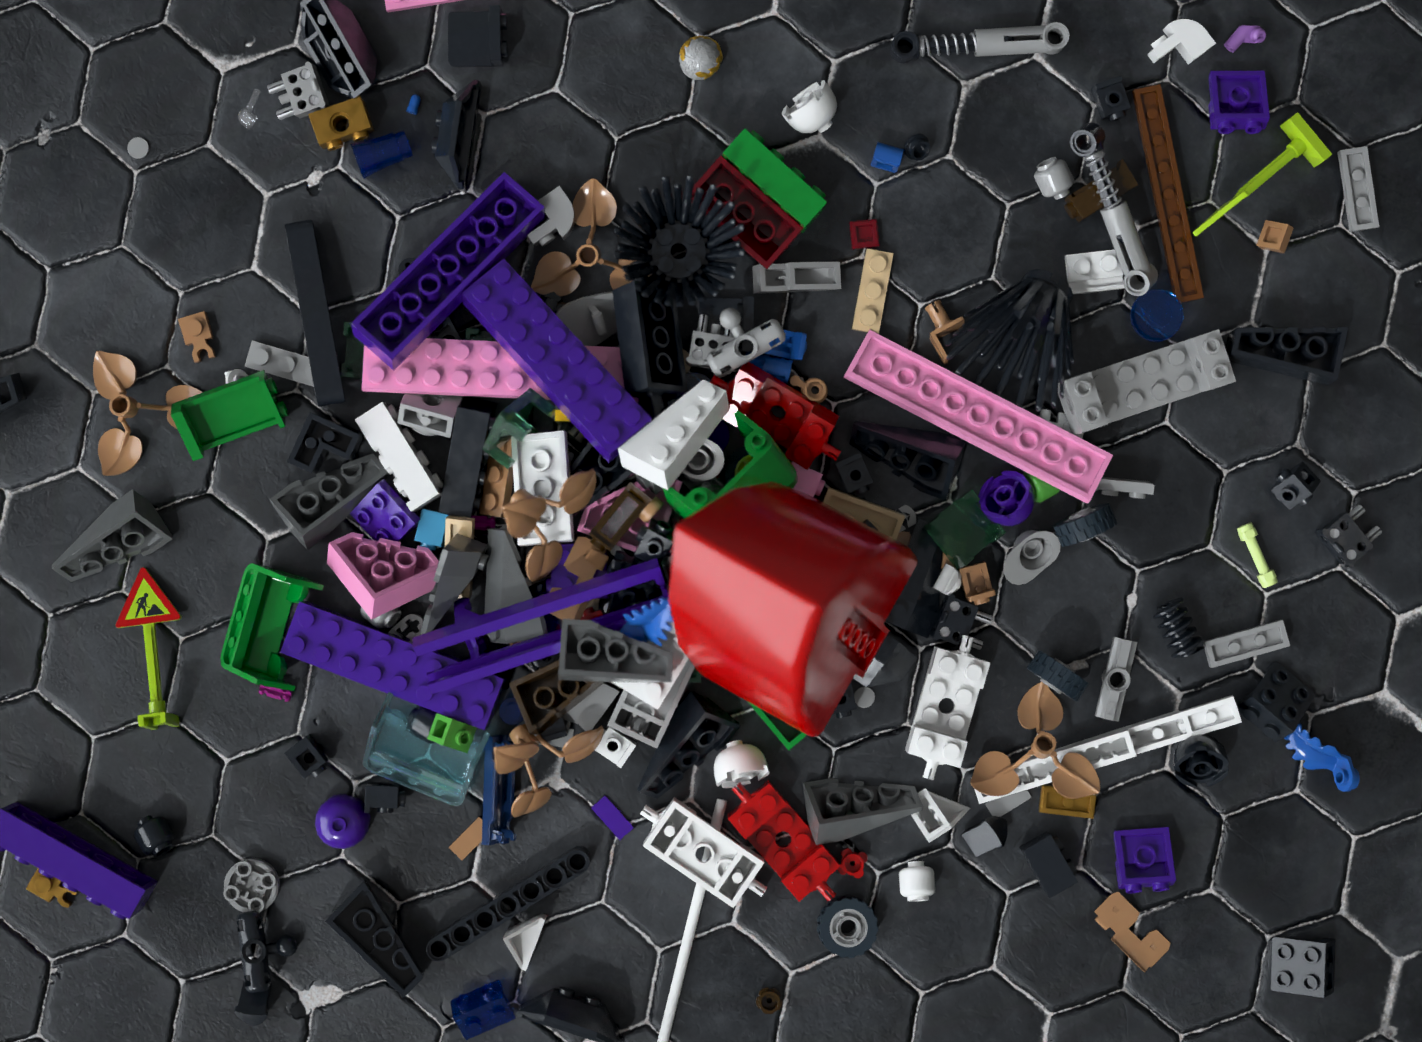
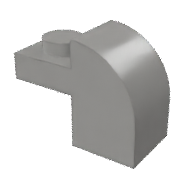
M558 186L538 200L545 207V214L549 220L528 234L535 247L539 244L543 247L555 239L553 234L557 231L562 239L565 240L574 228V208L562 188Z

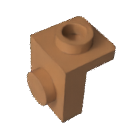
M983 561L958 568L967 601H974V605L984 604L990 601V597L996 595L995 590L992 589L986 562Z

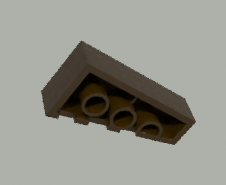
M558 660L509 684L529 733L540 735L605 682L559 680Z

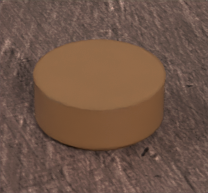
M656 496L638 517L644 523H648L662 508L664 502Z

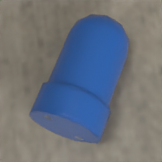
M412 95L406 112L417 115L421 101L419 95Z

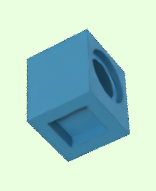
M422 509L420 514L421 520L418 522L414 541L421 542L420 546L436 551L437 546L443 547L445 544V519L450 514Z

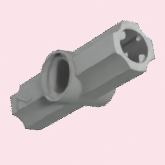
M1113 637L1106 669L1102 674V686L1094 716L1119 722L1126 689L1130 685V672L1138 642ZM1115 672H1120L1122 676L1121 683L1117 686H1112L1110 683L1111 675Z

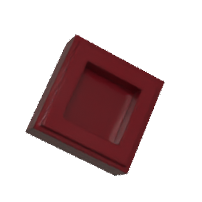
M877 219L849 222L852 250L879 247Z

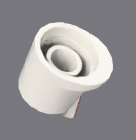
M707 439L682 473L692 482L700 483L711 479L717 480L724 465L723 451L716 443Z

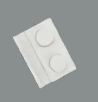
M1115 249L1065 256L1067 282L1072 289L1073 295L1124 289L1123 270Z

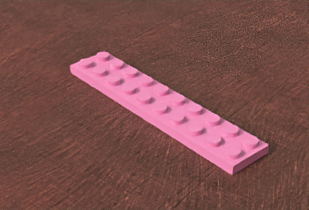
M871 330L868 331L844 376L845 379L1087 504L1091 501L1113 457L1112 454Z
M426 338L394 371L364 345L362 391L550 400L497 341ZM585 346L624 388L619 347ZM632 397L638 403L639 398Z

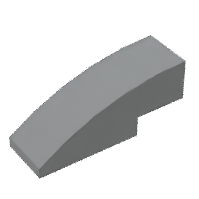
M789 262L786 264H772L767 270L761 264L752 266L754 294L841 289L840 262Z

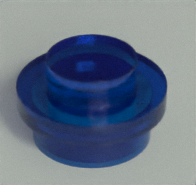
M515 697L503 701L499 709L501 719L510 725L522 722L524 719Z

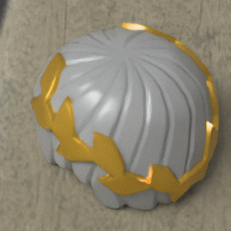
M694 36L688 39L682 45L679 53V62L683 73L693 80L710 78L718 71L723 60L720 45L707 36Z

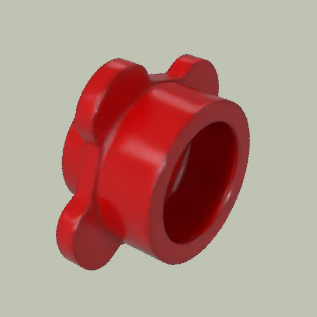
M845 848L841 852L842 861L838 868L839 873L842 875L847 873L855 878H861L864 875L863 868L864 863L868 859L867 855L864 852L856 853L852 852L849 848ZM851 861H855L854 866L850 865Z

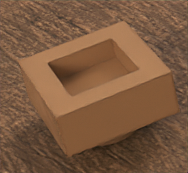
M1265 220L1256 246L1264 250L1285 253L1294 228L1289 224Z

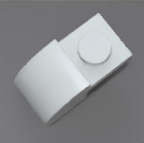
M1179 19L1169 23L1163 29L1168 38L1163 35L1151 44L1153 50L1148 54V57L1155 63L1176 48L1189 65L1216 43L1207 30L1198 22L1189 19Z

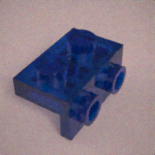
M500 980L485 984L450 1001L453 1019L466 1040L516 1019L515 1012L504 994Z

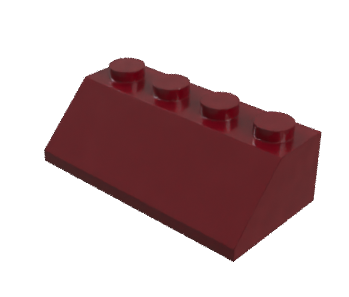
M721 155L693 187L691 203L697 188H702L705 191L702 201L711 184L718 188L705 216L718 199L723 202V207L729 201L734 203L735 208L723 219L718 227L731 218L735 219V226L742 223L744 231L731 239L733 241L739 240L741 242L740 247L744 248L766 270L786 251L803 230V227Z

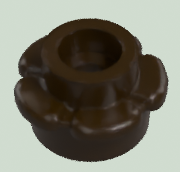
M765 987L761 989L759 996L756 998L757 1007L765 1014H773L782 1007L781 993L776 988L769 989ZM768 998L772 999L770 1003L767 1002Z

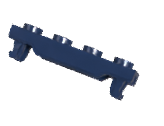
M508 734L485 735L482 845L509 843V838L511 841L516 840L515 832L510 830V821L513 819L511 807L514 802L515 771L499 774L494 767L495 755L493 748L514 744Z

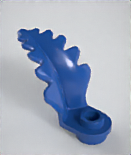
M662 597L660 604L652 601L651 609L643 605L641 609L644 614L636 610L631 611L634 617L623 614L627 622L619 632L640 642L646 643L649 640L658 646H662L657 637L667 640L668 637L662 629L666 631L672 630V627L667 623L673 622L669 598Z
M1300 723L1293 733L1284 737L1285 740L1290 741L1286 744V748L1288 750H1296L1292 758L1294 760H1305L1303 764L1305 769L1331 770L1336 786L1340 791L1349 792L1357 788L1360 776L1358 770L1353 767L1350 756L1341 754L1335 746H1323L1317 737L1311 739L1307 730L1304 729L1302 731Z

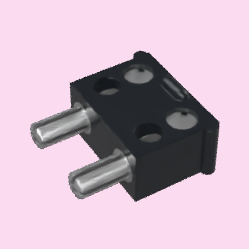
M1358 505L1349 513L1339 514L1325 527L1316 530L1318 538L1343 568H1353L1355 562L1374 547L1371 542L1382 534V530H1379L1378 526L1364 534L1354 522L1365 512L1361 505Z
M954 594L945 595L930 637L934 640L942 639L960 646L963 635H969L974 619L986 624L992 622L978 617L976 614L989 619H993V616L978 611V606L955 598ZM967 607V612L963 614V608ZM957 632V638L953 639V634ZM976 638L973 639V642L983 645V641ZM972 643L971 647L976 648L978 650L982 648L981 646Z

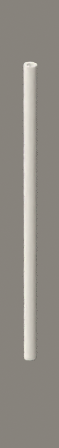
M717 798L711 825L720 831L727 801ZM708 847L704 849L702 861H707L712 855ZM697 883L657 1042L669 1041L706 890Z

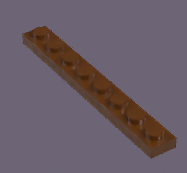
M1161 84L1134 89L1132 95L1175 304L1202 299L1204 295Z

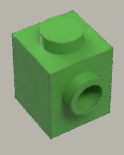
M436 713L427 739L468 753L477 727Z

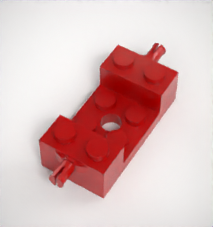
M750 362L742 365L735 378L729 383L716 375L711 379V384L727 391L729 411L723 417V420L738 427L735 413L739 410L765 430L775 442L787 448L785 455L788 459L806 470L821 453L834 459V461L837 460L841 450L828 444L829 435L839 418L837 414L817 402L809 400L804 394ZM776 405L783 407L786 415L782 418L775 417L771 410L772 407Z
M769 780L751 794L741 782L736 784L737 787L734 786L731 790L734 791L742 802L727 814L728 820L745 840L748 839L778 874L781 882L798 902L817 889L827 902L830 901L831 897L828 893L832 898L836 893L826 881L840 867L839 861L824 844H815L809 826ZM785 831L790 834L791 841L788 845L780 846L776 843L775 837L779 832Z

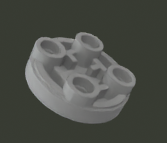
M259 858L243 859L232 866L226 874L224 897L235 909L241 912L256 910L260 913L268 908L277 898L280 888L279 877L276 870L268 862Z

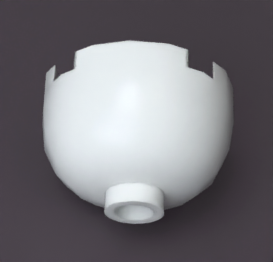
M822 80L821 86L815 82L802 90L792 99L795 104L790 109L786 105L782 111L783 117L795 130L801 133H813L818 130L822 133L833 124L831 119L836 113L837 101L831 88Z
M742 740L727 743V748L718 754L713 767L716 785L719 787L722 784V788L737 787L736 784L739 782L742 785L751 784L750 779L757 776L759 781L770 773L766 758L760 749L751 744H743Z

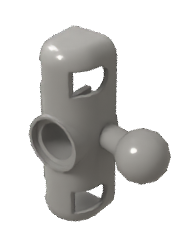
M734 308L724 309L720 314V324L724 328L730 329L735 339L709 353L707 362L716 376H724L782 344L786 340V334L780 323L775 319H771L744 333L740 326L741 315L738 310ZM771 323V326L761 330V327ZM779 338L780 342L771 347L769 342ZM744 340H750L754 345L753 352L747 356L739 352V344ZM722 349V353L718 354L715 357L712 356V354ZM730 364L732 369L725 373L720 371V369Z

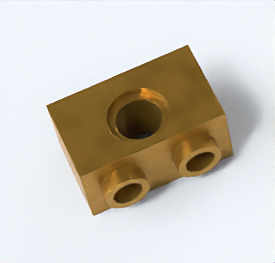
M360 96L308 114L319 145L323 149L328 148V151L339 149L344 146L343 142L352 139L354 142L365 140L370 137L369 133L374 132L365 102ZM347 119L349 127L343 132L337 131L336 124L338 121Z

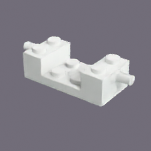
M963 635L959 651H951L934 646L905 748L907 753L922 757L927 761L923 777L928 779L929 776L930 780H934L938 765L947 764L961 768L968 743L965 739L979 690L984 687L990 662L975 658L969 654L974 638ZM944 698H950L954 703V707L949 713H942L939 710V703Z
M675 797L660 814L647 806V804L644 810L642 809L640 815L653 822L650 833L643 841V847L732 908H734L747 888L754 891L760 897L764 894L763 891L765 892L767 887L754 879L764 864V858L744 844H738L697 816L696 811ZM705 846L711 850L712 855L710 859L701 861L696 857L695 853L699 847Z

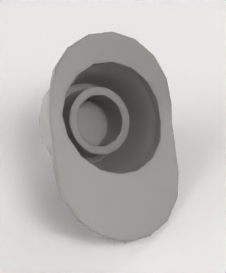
M1028 530L1021 533L1016 538L1013 549L1004 561L1003 573L1005 578L1010 583L1016 585L1026 584L1034 579L1057 559L1061 546L1058 537L1053 532L1046 530Z

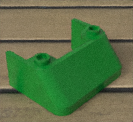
M738 410L735 413L739 432L745 438L746 451L753 459L717 495L704 487L693 489L686 497H683L672 487L668 490L663 487L662 489L668 506L686 519L732 489L772 481L794 488L798 480L796 469L773 438Z
M253 563L249 564L243 573L222 648L221 666L254 684L294 691V685L282 680L287 672V664L284 657L278 654L292 603L298 604L299 601H303L308 596L309 588L323 590L324 585L277 569Z

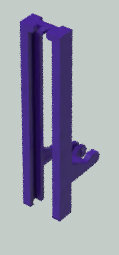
M657 558L483 615L470 611L472 610V605L469 598L456 600L454 602L455 624L413 637V649L416 656H421L463 641L466 642L470 653V659L426 673L431 694L560 653L562 629L489 653L484 652L487 649L486 642L483 637L479 636L655 579L656 584L661 587L663 596L590 619L603 627L619 632L627 622L623 614L634 617L631 612L632 610L644 614L641 609L643 605L651 609L652 601L660 604L662 597L669 598Z

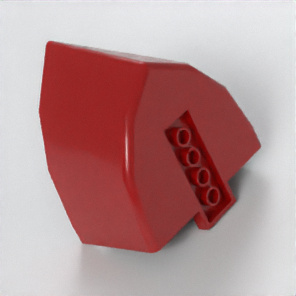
M773 481L732 489L681 521L675 529L669 604L678 645L697 671L707 679L811 737L818 736L827 725L854 675L864 677L890 631L883 624L917 565V557L905 544L796 489Z

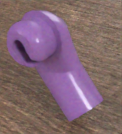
M1241 25L1224 43V46L1227 50L1234 53L1242 43L1263 42L1266 38V32L1260 26Z

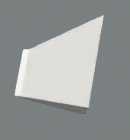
M925 788L918 793L923 810L911 814V816L930 843L952 829L970 808L929 792Z
M541 913L508 928L503 937L505 944L522 970H527L546 920V914Z

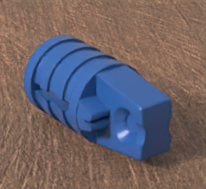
M760 355L749 361L785 384H788L793 360Z

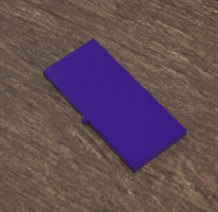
M606 796L602 797L591 807L619 840L634 828L622 815L621 810H618Z

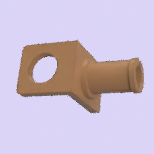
M937 300L934 301V307L931 303L925 307V310L936 327L930 333V341L942 363L946 365L948 364L947 354L938 339L961 328L965 320L963 316L950 320L941 304L942 302Z

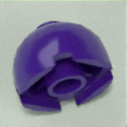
M1003 471L1001 476L995 479L992 476L984 483L978 500L983 513L989 520L999 526L1011 527L1022 523L1030 516L1035 504V495L1033 488L1024 475L1017 471Z
M338 794L331 796L321 804L316 813L315 828L317 835L323 843L332 848L346 849L354 847L365 838L369 830L371 818L369 813H364L365 804L363 801L348 794Z

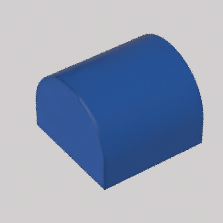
M877 142L871 161L872 167L893 173L897 172L904 149Z

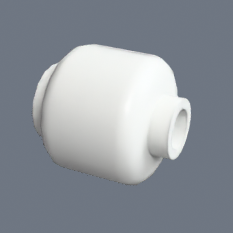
M924 861L908 862V867L900 870V893L902 896L907 897L909 902L928 901L929 896L935 893L934 870L924 866Z

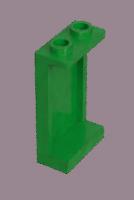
M265 370L178 401L171 406V417L193 461L203 458L205 450L276 424L280 428L286 427V417L289 414L283 401L279 402L276 397L278 389L272 377L268 379Z

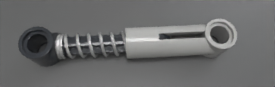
M1059 22L1043 26L974 29V34L972 32L969 35L961 33L960 36H955L952 33L948 37L942 34L941 37L932 35L931 38H927L925 35L918 36V34H913L909 31H902L895 35L890 46V53L892 58L898 63H908L926 54L930 57L931 54H938L940 56L941 53H947L949 56L950 53L956 52L959 55L960 52L969 54L974 51L975 57L1031 53L1054 55L1063 50L1069 41L1070 34L1067 27ZM1056 33L1060 37V43H1050L1047 37L1048 34ZM902 41L908 42L912 50L909 53H902L899 51L897 44Z
M1086 123L1073 133L1070 139V146L1074 153L1083 157L1086 163L1088 162L1086 167L1090 168L1091 173L1089 175L1093 176L1095 181L1093 184H1096L1098 189L1096 193L1100 194L1101 200L1099 202L1104 204V208L1100 210V213L1125 275L1123 280L1124 288L1131 295L1142 296L1156 283L1158 272L1155 266L1149 263L1127 202L1125 200L1121 201L1122 198L1117 194L1118 188L1114 186L1115 180L1110 176L1112 171L1107 168L1108 162L1104 160L1105 153L1103 152L1105 131L1097 123ZM1084 134L1090 137L1092 144H1088L1084 140ZM1136 275L1142 276L1145 283L1140 282Z

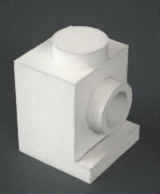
M608 727L607 730L604 729L601 742L595 751L621 768L637 743L620 731ZM610 741H615L618 744V748L615 751L608 748Z

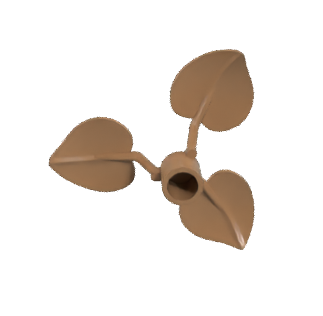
M592 178L579 189L572 204L576 224L582 227L591 225L586 244L578 249L576 254L577 260L573 264H571L570 257L562 252H550L541 258L536 267L531 285L533 291L544 295L555 292L558 296H565L575 291L581 282V277L574 268L580 264L589 267L600 263L615 268L610 275V285L613 290L632 282L625 279L624 274L627 273L623 271L622 266L630 265V263L635 261L619 259L618 264L605 260L601 258L599 247L592 243L596 225H609L617 213V203L613 195L597 179Z
M96 351L93 363V377L96 389L101 396L110 400V411L114 415L119 416L118 421L122 423L125 432L118 428L110 429L101 436L98 444V455L102 466V474L114 476L125 473L132 469L141 459L143 453L142 441L138 437L130 436L131 429L126 422V418L134 417L139 409L168 410L167 420L177 429L171 417L172 404L203 392L192 386L178 385L167 391V405L165 406L138 403L135 398L127 396L125 390L131 388L136 382L137 370L134 363L123 355Z
M594 469L581 471L569 477L560 489L559 499L561 501L549 500L541 495L533 496L526 489H519L512 495L510 503L502 506L507 529L513 537L522 538L534 530L541 539V545L533 547L526 559V573L532 582L547 576L556 568L562 558L563 549L561 544L556 540L548 542L536 525L546 510V504L558 508L564 506V511L567 514H573L583 509L592 498L596 487V473Z
M1043 682L1033 686L1024 695L1017 710L1018 720L1022 727L1026 729L1036 728L1038 735L1031 744V750L1012 765L1009 757L1002 752L991 751L984 754L976 763L970 781L974 789L985 795L1004 796L1011 793L1019 784V776L1014 769L1033 755L1039 759H1045L1050 756L1054 765L1058 767L1052 774V784L1061 796L1077 799L1096 795L1100 792L1098 775L1089 760L1081 754L1070 752L1062 758L1060 763L1057 758V752L1054 751L1056 747L1054 736L1041 730L1051 731L1063 719V708L1059 699Z
M522 724L514 728L509 735L514 744L493 748L495 755L494 767L497 773L507 774L513 772L525 763L532 783V790L521 793L513 802L511 814L514 818L538 810L551 797V791L548 787L538 789V784L529 759L539 751V744L545 746L558 757H564L567 763L576 762L589 756L598 747L604 732L603 726L601 725L597 729L573 736L565 743L562 751H559L546 742L541 735L535 736L530 734L526 724Z

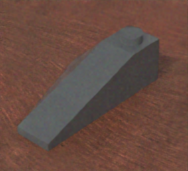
M372 453L342 464L341 468L327 473L325 471L317 473V477L301 482L298 480L292 482L269 500L291 533L309 550L329 535L381 480H385L390 474L385 470L380 460Z
M132 489L113 502L52 564V569L70 582L101 572L103 567L115 562H118L119 565L128 562L127 558L140 553L143 556L151 554L171 541L173 537L152 503Z
M488 529L487 555H489L486 568L484 614L533 598L528 588L532 586V583L528 577L525 578L519 567L521 557L508 529ZM543 615L488 633L487 635L492 643L510 644L547 634L548 631Z
M457 533L443 548L433 580L436 584L429 596V601L434 603L429 605L425 613L420 635L431 632L476 573L479 570H484L489 555L485 554L487 544Z
M562 619L559 680L672 682L673 653L625 636L623 633L603 627L591 620Z
M831 778L803 783L808 825L816 845L842 841L923 810V805L915 786L882 783L880 786L864 785V781H855L854 784L839 783V779Z

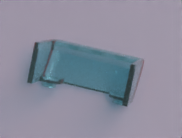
M388 692L371 726L362 761L363 766L376 775L449 805H462L483 757L490 733H484L480 744L473 741L468 753L438 743L428 744L410 733V729L407 728L408 720L401 711L390 709L393 694Z

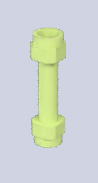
M1252 522L1238 527L1237 531L1240 540L1246 542L1259 574L1257 578L1259 583H1261L1263 588L1278 583L1274 569H1269L1255 536L1258 533Z

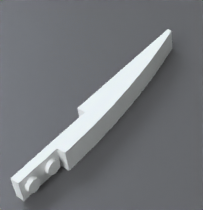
M1231 695L1182 711L1176 710L1054 749V751L1057 752V758L1060 763L1067 753L1073 752L1084 756L1089 760L1094 769L1136 757L1137 754L1186 740L1191 736L1206 734L1242 723L1234 696ZM1035 756L1030 757L1014 769L1019 776V784L1011 793L1004 796H989L975 789L978 802L982 804L1051 783L1052 774L1058 767L1054 765L1050 756L1045 759H1039Z

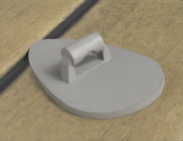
M612 291L568 302L559 308L556 313L557 317L584 346H596L617 332Z

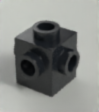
M1302 461L1291 470L1288 468L1283 469L1275 477L1277 482L1271 491L1275 494L1277 500L1290 510L1297 504L1303 506L1309 502L1321 480Z
M652 518L647 527L642 525L635 540L639 541L634 556L645 562L657 558L660 566L665 555L671 557L673 553L675 529L665 521H657Z

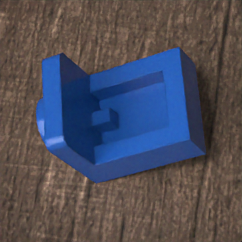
M783 330L786 334V340L764 353L788 360H802L807 349V334ZM776 338L775 340L769 342V344L772 347L775 344L779 343L780 340L779 338Z

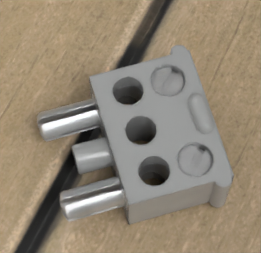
M306 62L302 67L281 74V81L267 86L270 94L284 89L287 91V93L278 97L282 105L290 102L291 106L276 112L279 120L293 115L303 118L309 116L308 114L330 107L317 67L310 62ZM302 90V94L298 96V92Z
M703 314L699 315L697 331L693 330L690 354L686 358V364L688 366L711 369L707 362L708 354L735 339L731 330L729 336V329L726 328L724 335H720L721 325L712 324L711 332L706 333L709 316L705 315L703 331L701 332ZM701 340L704 345L699 347L695 342ZM714 342L717 344V348L712 349L709 347V344ZM722 349L712 354V356L715 357L718 354L722 353ZM729 364L726 367L720 369V371L727 372L732 368Z

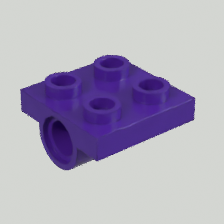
M384 479L377 483L350 512V515L376 541H379V538L399 542L421 520L415 512L410 511L403 499Z

